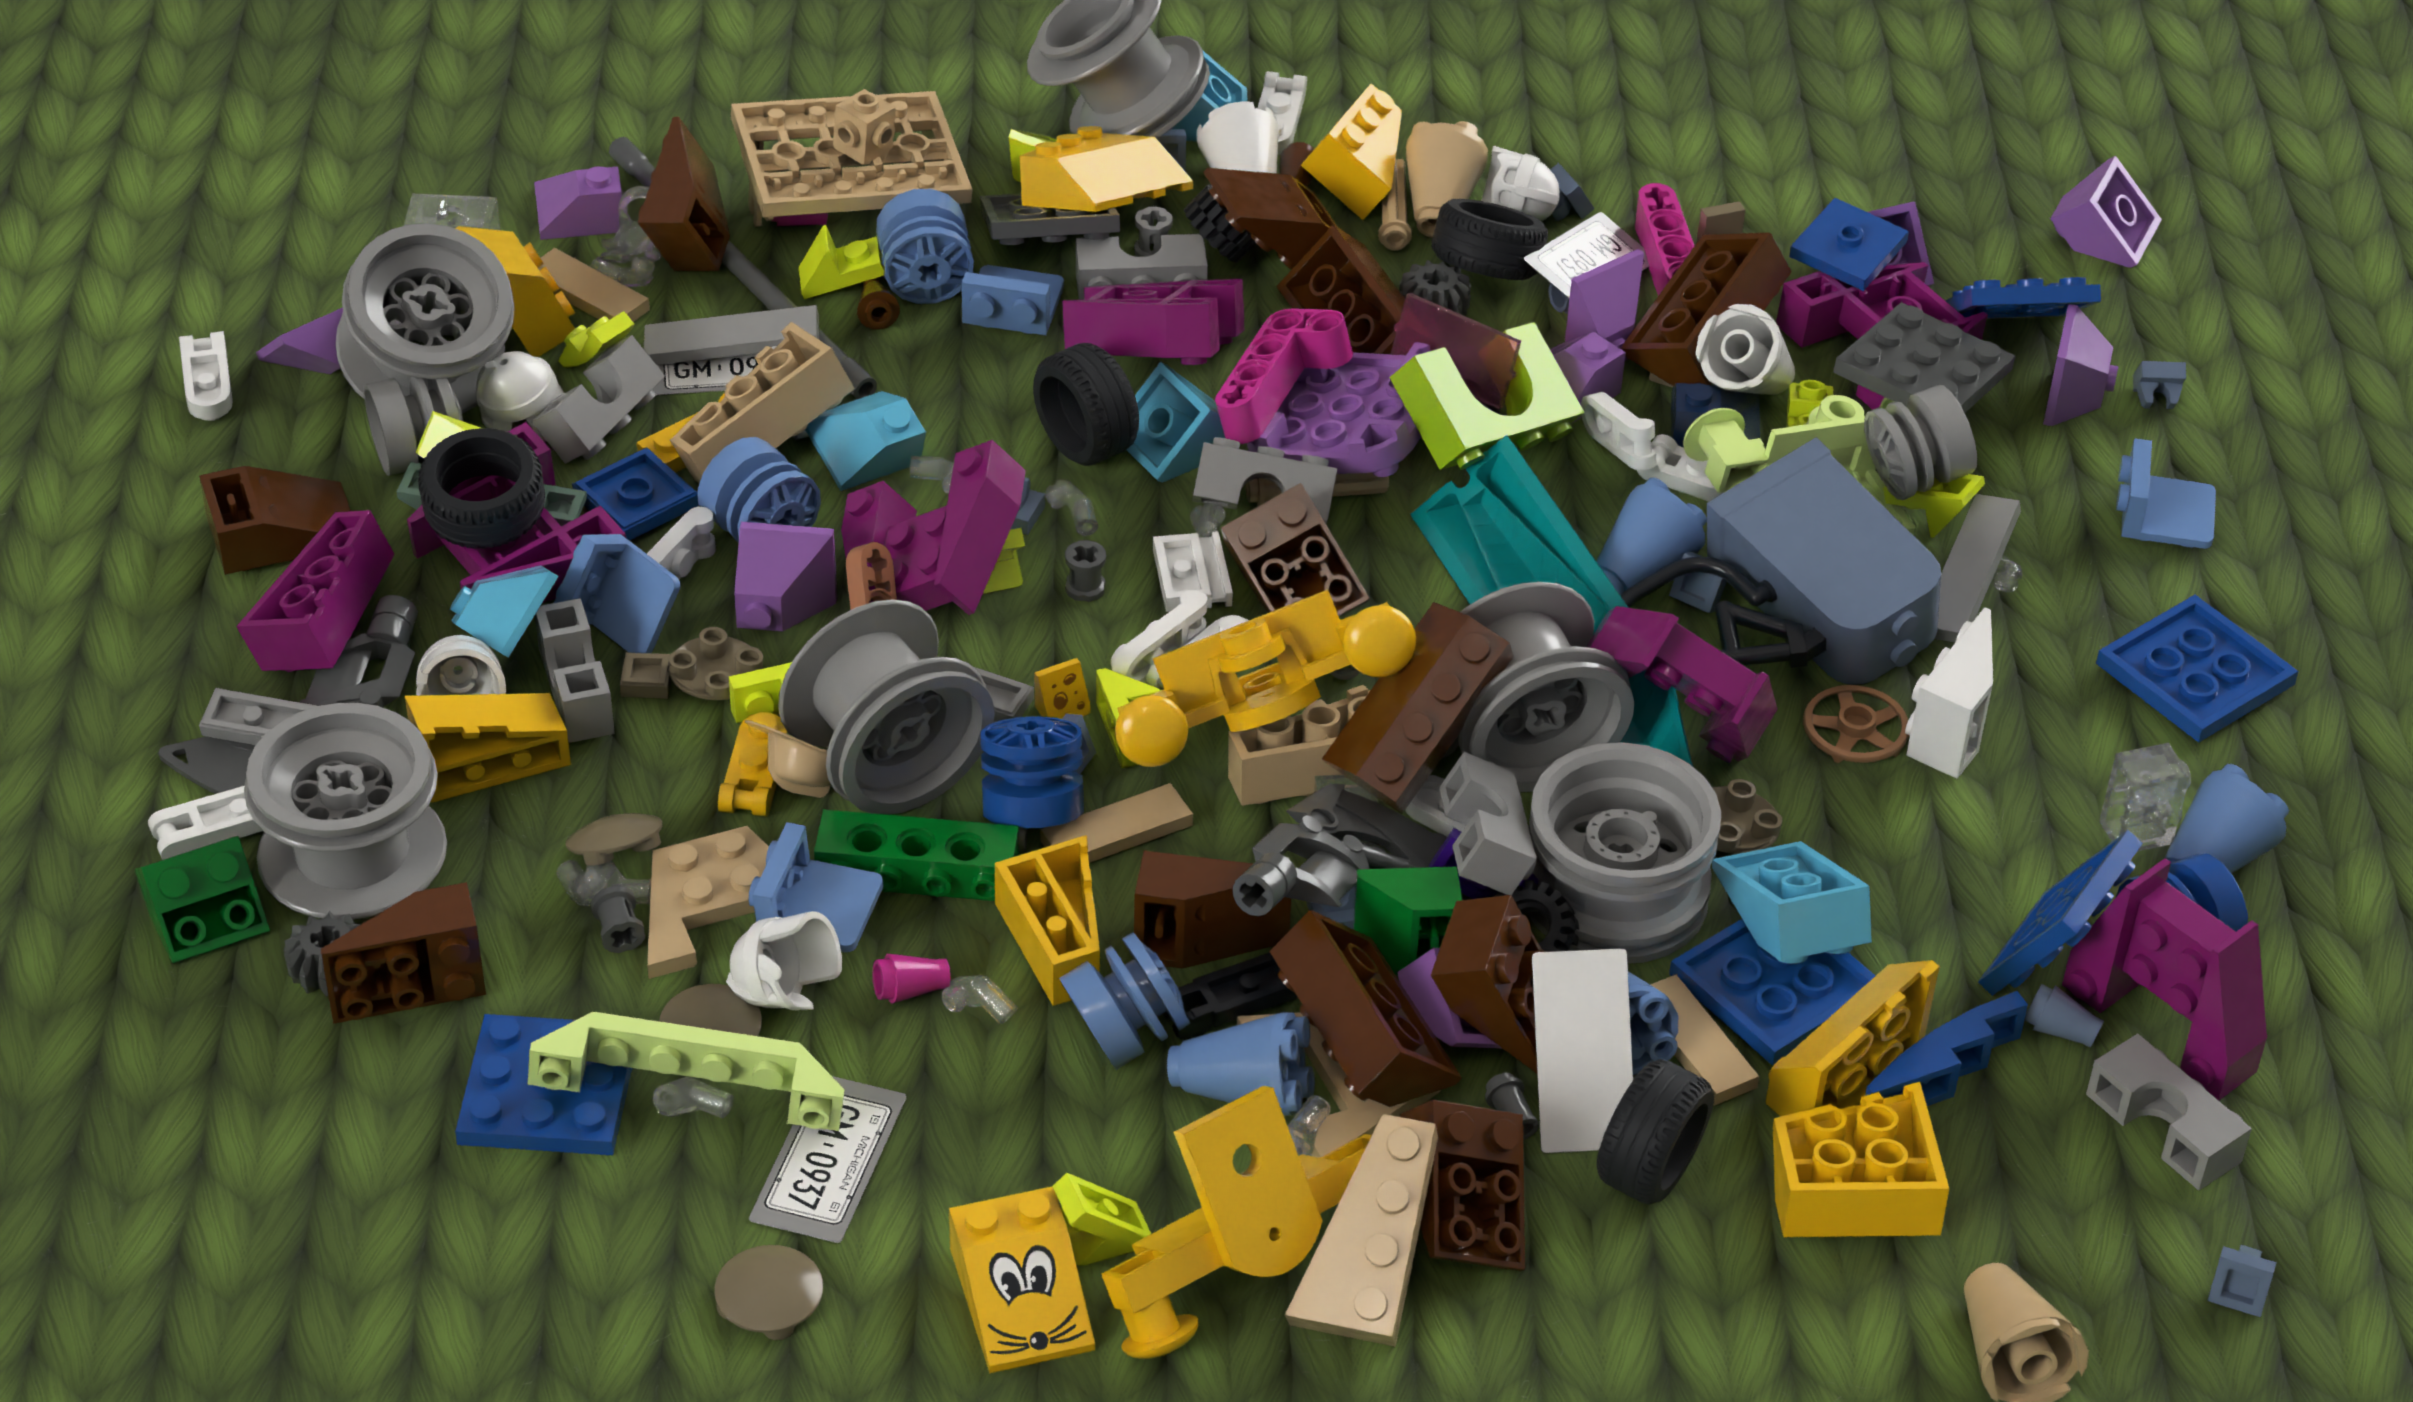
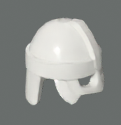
M1493 146L1490 170L1481 201L1521 211L1537 218L1541 222L1548 218L1555 210L1560 198L1559 183L1555 175L1546 165L1540 162L1538 157L1526 153L1523 155Z
M521 351L503 353L483 365L478 373L475 386V396L478 407H480L482 423L487 428L508 432L512 429L513 422L526 419L543 441H546V439L532 424V421L558 396L565 393L557 382L551 366L545 360Z
M465 635L445 637L430 646L418 665L416 696L506 694L505 676L498 658L487 644L474 637ZM461 666L462 669L457 671L454 670V667Z
M814 911L784 918L772 917L756 921L734 945L730 956V973L726 983L736 996L754 1006L776 1009L787 1008L798 1011L814 1009L813 1003L800 994L803 985L835 979L842 971L841 948L833 925L823 914Z

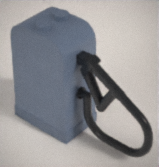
M1815 437L1707 503V557H1688L1674 561L1628 588L1620 595L1630 608L1639 600L1682 575L1709 573L1726 580L1749 604L1758 606L1764 612L1761 613L1735 605L1730 601L1717 603L1715 605V612L1722 647L1720 651L1743 666L1790 661V667L1795 668L1807 666V662L1812 659L1836 681L1849 685H1859L1877 679L1896 666L1903 667L1907 665L1918 652L1934 641L1938 631L1941 568L1935 556L1831 455V451ZM1737 624L1786 640V643L1741 648Z

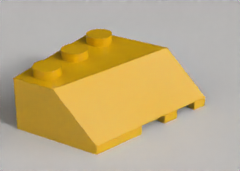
M1084 126L1077 128V134L1059 135L1056 137V142L1038 143L1035 145V150L1020 155L1022 206L1098 212L1134 203L1133 198L1166 196V189L1182 192L1193 189V180L1156 137L1102 133V127Z
M456 227L455 229L461 230L482 242L503 265L510 281L514 300L512 328L528 353L539 357L564 342L567 335L575 329L568 318L575 314V311L562 291L554 295L553 292L560 288L546 266L538 270L544 263L532 244L529 242L522 246L512 231Z
M1933 960L1887 965L1787 1056L1782 1057L1773 1065L1768 1075L1769 1085L1765 1103L1780 1117L1829 1104L1839 1109L1859 1105L1861 1096L1866 1094L1867 1086L1897 1056L1925 1037L1940 966Z
M1920 1082L1905 1085L1902 1094L1883 1098L1879 1092L1861 1096L1859 1105L1843 1109L1829 1104L1774 1118L1775 1203L1783 1237L1941 1235L1949 1185Z

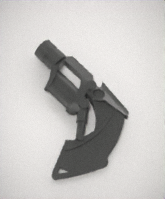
M387 595L382 597L376 605L366 634L362 633L348 640L334 668L316 670L306 699L300 700L299 703L317 706L334 703H363L384 708V706L400 697L415 652L408 647V643L418 618L416 606L410 600L401 596ZM377 658L386 660L379 679L361 683L368 661ZM205 736L163 746L158 754L160 760L177 773L200 787L217 794L245 786L248 760L256 745ZM186 753L188 764L175 756Z
M1328 784L1286 810L1298 824L1279 823L1252 848L1256 862L1235 880L1233 897L1242 911L1253 916L1266 915L1284 897L1340 907L1342 904L1339 900L1356 885L1357 869L1429 867V863L1447 837L1441 833H1432L1409 818L1377 802L1343 790L1346 784ZM1361 841L1382 845L1391 854L1386 853L1383 849L1362 844ZM1286 851H1290L1308 860L1299 868H1296L1283 854ZM1461 893L1462 900L1472 899Z

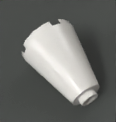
M1243 101L1229 103L1208 114L1209 121L1203 127L1200 124L1197 128L1198 147L1209 167L1277 173L1279 127L1277 118L1271 109L1265 107L1266 111L1255 108L1253 102Z
M1735 304L1729 306V309L1720 315H1713L1707 320L1698 336L1696 356L1704 372L1703 374L1711 383L1727 391L1766 395L1780 394L1789 388V384L1793 382L1795 376L1794 364L1778 324L1767 312L1754 305Z

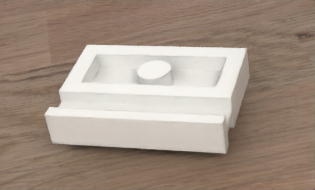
M1219 531L1212 532V537L1199 538L1198 533L1153 537V554L1166 612H1170L1177 607L1180 595L1191 589L1200 590L1206 594L1207 608H1212V603L1224 602L1225 607L1232 606L1233 591Z

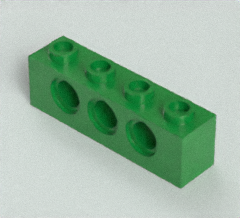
M823 809L814 849V860L878 873L883 879V892L995 901L994 863L1019 855V826Z

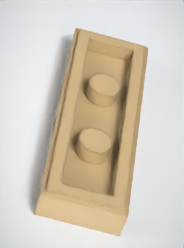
M556 248L540 257L544 264L538 270L546 266L560 288L553 292L554 295L562 291L571 305L597 319L606 316L610 320L624 311L634 322L650 310L649 298Z
M1168 783L1082 814L1078 819L1066 824L1041 829V843L1044 847H1048L1087 835L1089 863L1193 826V813L1173 785Z
M1677 974L1650 984L1668 996L1678 1013V1033L1675 1038L1678 1048L1674 1056L1686 1070L1698 1075V1077L1704 1078L1711 1084L1714 1093V1106L1758 1088L1759 1075Z

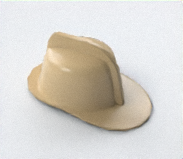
M745 720L747 725L768 734V770L772 779L782 789L791 793L818 798L826 796L831 786L826 770L827 750L820 749L771 727Z

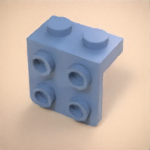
M993 265L983 266L979 274L965 272L962 280V323L979 325L985 328L992 327L1019 331L1026 334L1047 335L1064 288V279L1054 274Z
M2134 438L2130 456L2122 455L2118 473V482H2125V484H2120L2116 502V510L2123 511L2121 537L2182 545L2189 548H2210L2214 539L2215 487L2206 483L2151 476L2152 441Z
M621 534L583 535L580 543L574 550L573 559L563 583L556 592L554 603L581 598L589 624H593L627 652L652 653L680 590V581L674 574Z
M787 822L778 841L773 840L769 845L766 855V867L761 877L756 876L751 883L749 905L754 907L756 921L772 917L784 918L806 912H819L833 925L841 952H851L856 949L883 889V879L880 874L810 860L806 826Z

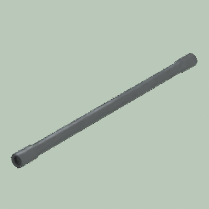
M617 138L609 147L610 156L629 175L635 177L649 190L651 174L656 168L649 163L648 158L628 138ZM728 241L721 263L769 310L797 307L740 250ZM819 329V340L833 349L855 388L850 393L856 399L874 394L877 388L876 380L854 359L849 358Z

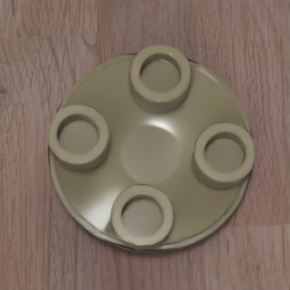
M719 627L703 629L699 634V638L684 643L669 656V675L673 683L685 693L706 700L730 699L729 676L763 669V654L759 649L751 647L738 639L727 637L726 631Z
M1734 779L1728 783V786L1712 787L1717 794L1721 809L1718 851L1740 854L1768 848L1777 840L1782 826V817L1766 799L1756 794L1754 784L1747 780Z
M624 813L609 815L588 823L567 838L565 845L572 853L583 855L586 865H600L614 859V852L629 848L640 852L658 847L661 844L659 832L663 827V823L659 817L648 814Z
M723 984L698 985L680 992L666 1004L659 1019V1022L758 1036L762 1028V1016L759 1007L751 1005L736 996L729 985Z
M763 1245L747 1249L731 1258L722 1267L717 1276L714 1288L717 1312L721 1317L728 1319L740 1328L764 1333L766 1337L773 1340L785 1339L793 1334L796 1325L805 1321L818 1307L823 1294L822 1275L817 1265L808 1256L793 1248L779 1245Z

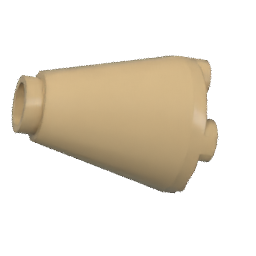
M1464 121L1456 124L1419 122L1413 126L1412 134L1407 139L1406 161L1414 219L1417 223V229L1425 236L1434 237L1433 234L1442 205L1452 199H1469L1486 168L1488 148L1483 139L1477 135L1478 129L1472 123Z

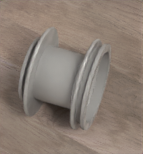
M1064 0L1043 22L1029 53L1027 72L1031 79L1038 84L1059 86L1073 83L1078 89L1080 96L1072 109L1069 121L1072 134H1077V128L1099 126L1102 127V133L1151 136L1157 139L1181 121L1198 102L1208 84L1210 75L1209 65L1204 59L1203 49L1196 40L1179 35L1162 38L1156 37L1150 26L1160 10L1162 0Z
M430 223L409 224L391 229L376 237L364 247L350 267L343 285V314L337 327L335 344L338 363L346 380L363 399L364 386L366 384L395 378L404 395L408 396L410 395V377L423 378L427 389V379L447 378L457 396L462 414L476 407L478 404L475 396V386L478 373L487 362L505 353L504 343L508 339L513 325L514 300L510 281L503 265L494 253L478 239L461 230L445 225ZM396 319L402 324L392 325L390 322ZM451 335L455 340L446 341L442 336ZM416 340L418 342H423L425 345H419L411 341Z
M1521 583L1485 595L1461 611V613L1472 617L1510 642L1514 655L1506 669L1488 682L1477 697L1463 729L1459 733L1458 744L1462 754L1463 752L1469 753L1514 772L1519 792H1531L1541 774L1558 758L1583 747L1602 743H1618L1622 740L1630 726L1634 713V699L1630 689L1628 674L1609 653L1586 647L1594 634V617L1591 607L1582 595L1574 589L1558 583Z
M891 599L871 602L856 607L829 622L808 640L796 655L785 674L779 693L778 708L780 719L787 732L793 737L813 746L828 747L826 770L832 787L844 799L850 801L858 809L868 813L886 815L903 813L920 807L943 794L955 785L977 761L983 751L981 750L980 731L987 725L994 723L993 700L986 689V684L980 673L969 663L960 659L937 657L939 645L937 627L931 616L923 608L909 601Z
M334 703L317 706L290 716L270 729L256 744L248 760L244 794L246 807L252 819L264 831L257 852L259 875L266 889L276 900L290 909L308 916L325 918L328 912L331 911L336 919L350 914L352 920L376 916L414 892L425 890L439 874L446 857L447 839L445 828L438 814L429 806L436 791L437 768L435 759L421 731L411 721L394 711L376 705Z

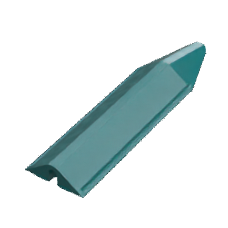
M1505 435L1490 449L1485 451L1483 459L1466 468L1470 475V480L1466 486L1459 488L1451 480L1410 514L1469 604L1499 589L1521 583H1558L1574 589L1587 601L1594 617V633L1609 610L1615 606L1629 608L1508 435ZM1646 670L1629 678L1630 689L1634 699V713L1630 726L1620 742L1647 745L1660 749L1692 765L1676 689L1671 686L1667 691L1654 685L1644 677Z

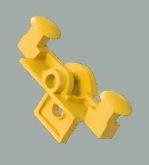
M1325 590L1155 657L1153 662L1164 690L1139 697L1117 708L1119 716L1115 726V737L1119 749L1130 761L1145 767L1162 766L1174 760L1181 753L1187 742L1188 729L1224 715L1230 731L1238 732L1273 723L1304 709L1321 697L1314 679L1352 665L1356 670L1367 676H1391L1401 671L1414 654L1416 647L1414 627L1405 614L1396 608L1390 607L1387 602L1368 607L1355 615L1340 620L1330 592ZM1275 657L1278 660L1277 663L1239 678L1237 677L1236 672L1259 666Z
M1261 1086L1175 1131L1176 1140L1202 1207L1133 1243L1132 1247L1135 1254H1137L1136 1256L1101 1274L1115 1309L1121 1310L1130 1334L1121 1345L1123 1352L1133 1358L1150 1359L1167 1355L1185 1345L1195 1335L1199 1321L1195 1315H1176L1169 1295L1222 1266L1258 1277L1281 1275L1296 1267L1307 1256L1317 1239L1323 1221L1320 1213L1339 1204L1372 1135L1364 1134L1320 1158L1303 1154L1298 1156L1274 1088ZM1245 1144L1251 1152V1163L1245 1172L1238 1174L1233 1166V1156L1235 1151Z

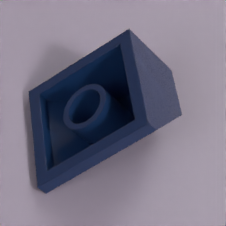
M1676 383L1671 392V437L1678 446L1684 448L1683 440L1685 433L1695 419L1713 409L1730 408L1743 416L1745 421L1744 434L1747 439L1760 438L1759 394L1727 391L1715 385H1705L1702 383Z

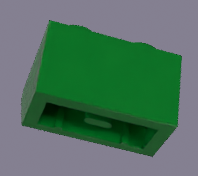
M239 836L227 838L134 869L150 918L171 963L270 931Z
M1457 867L1356 870L1353 929L1373 939L1396 976H1398V971L1431 949L1441 947L1456 901L1462 900Z

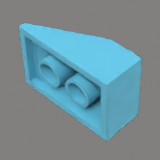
M1799 841L1713 859V871L1756 943L1778 959V961L1788 964L1801 963L1806 961L1809 955L1823 952L1843 954L1852 951L1853 946L1872 942L1870 886L1803 842Z

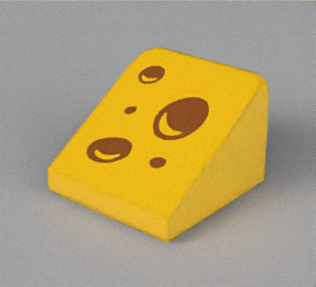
M1078 658L1034 672L1035 708L1042 717L1062 719L1065 714L1086 716L1091 713L1090 700Z

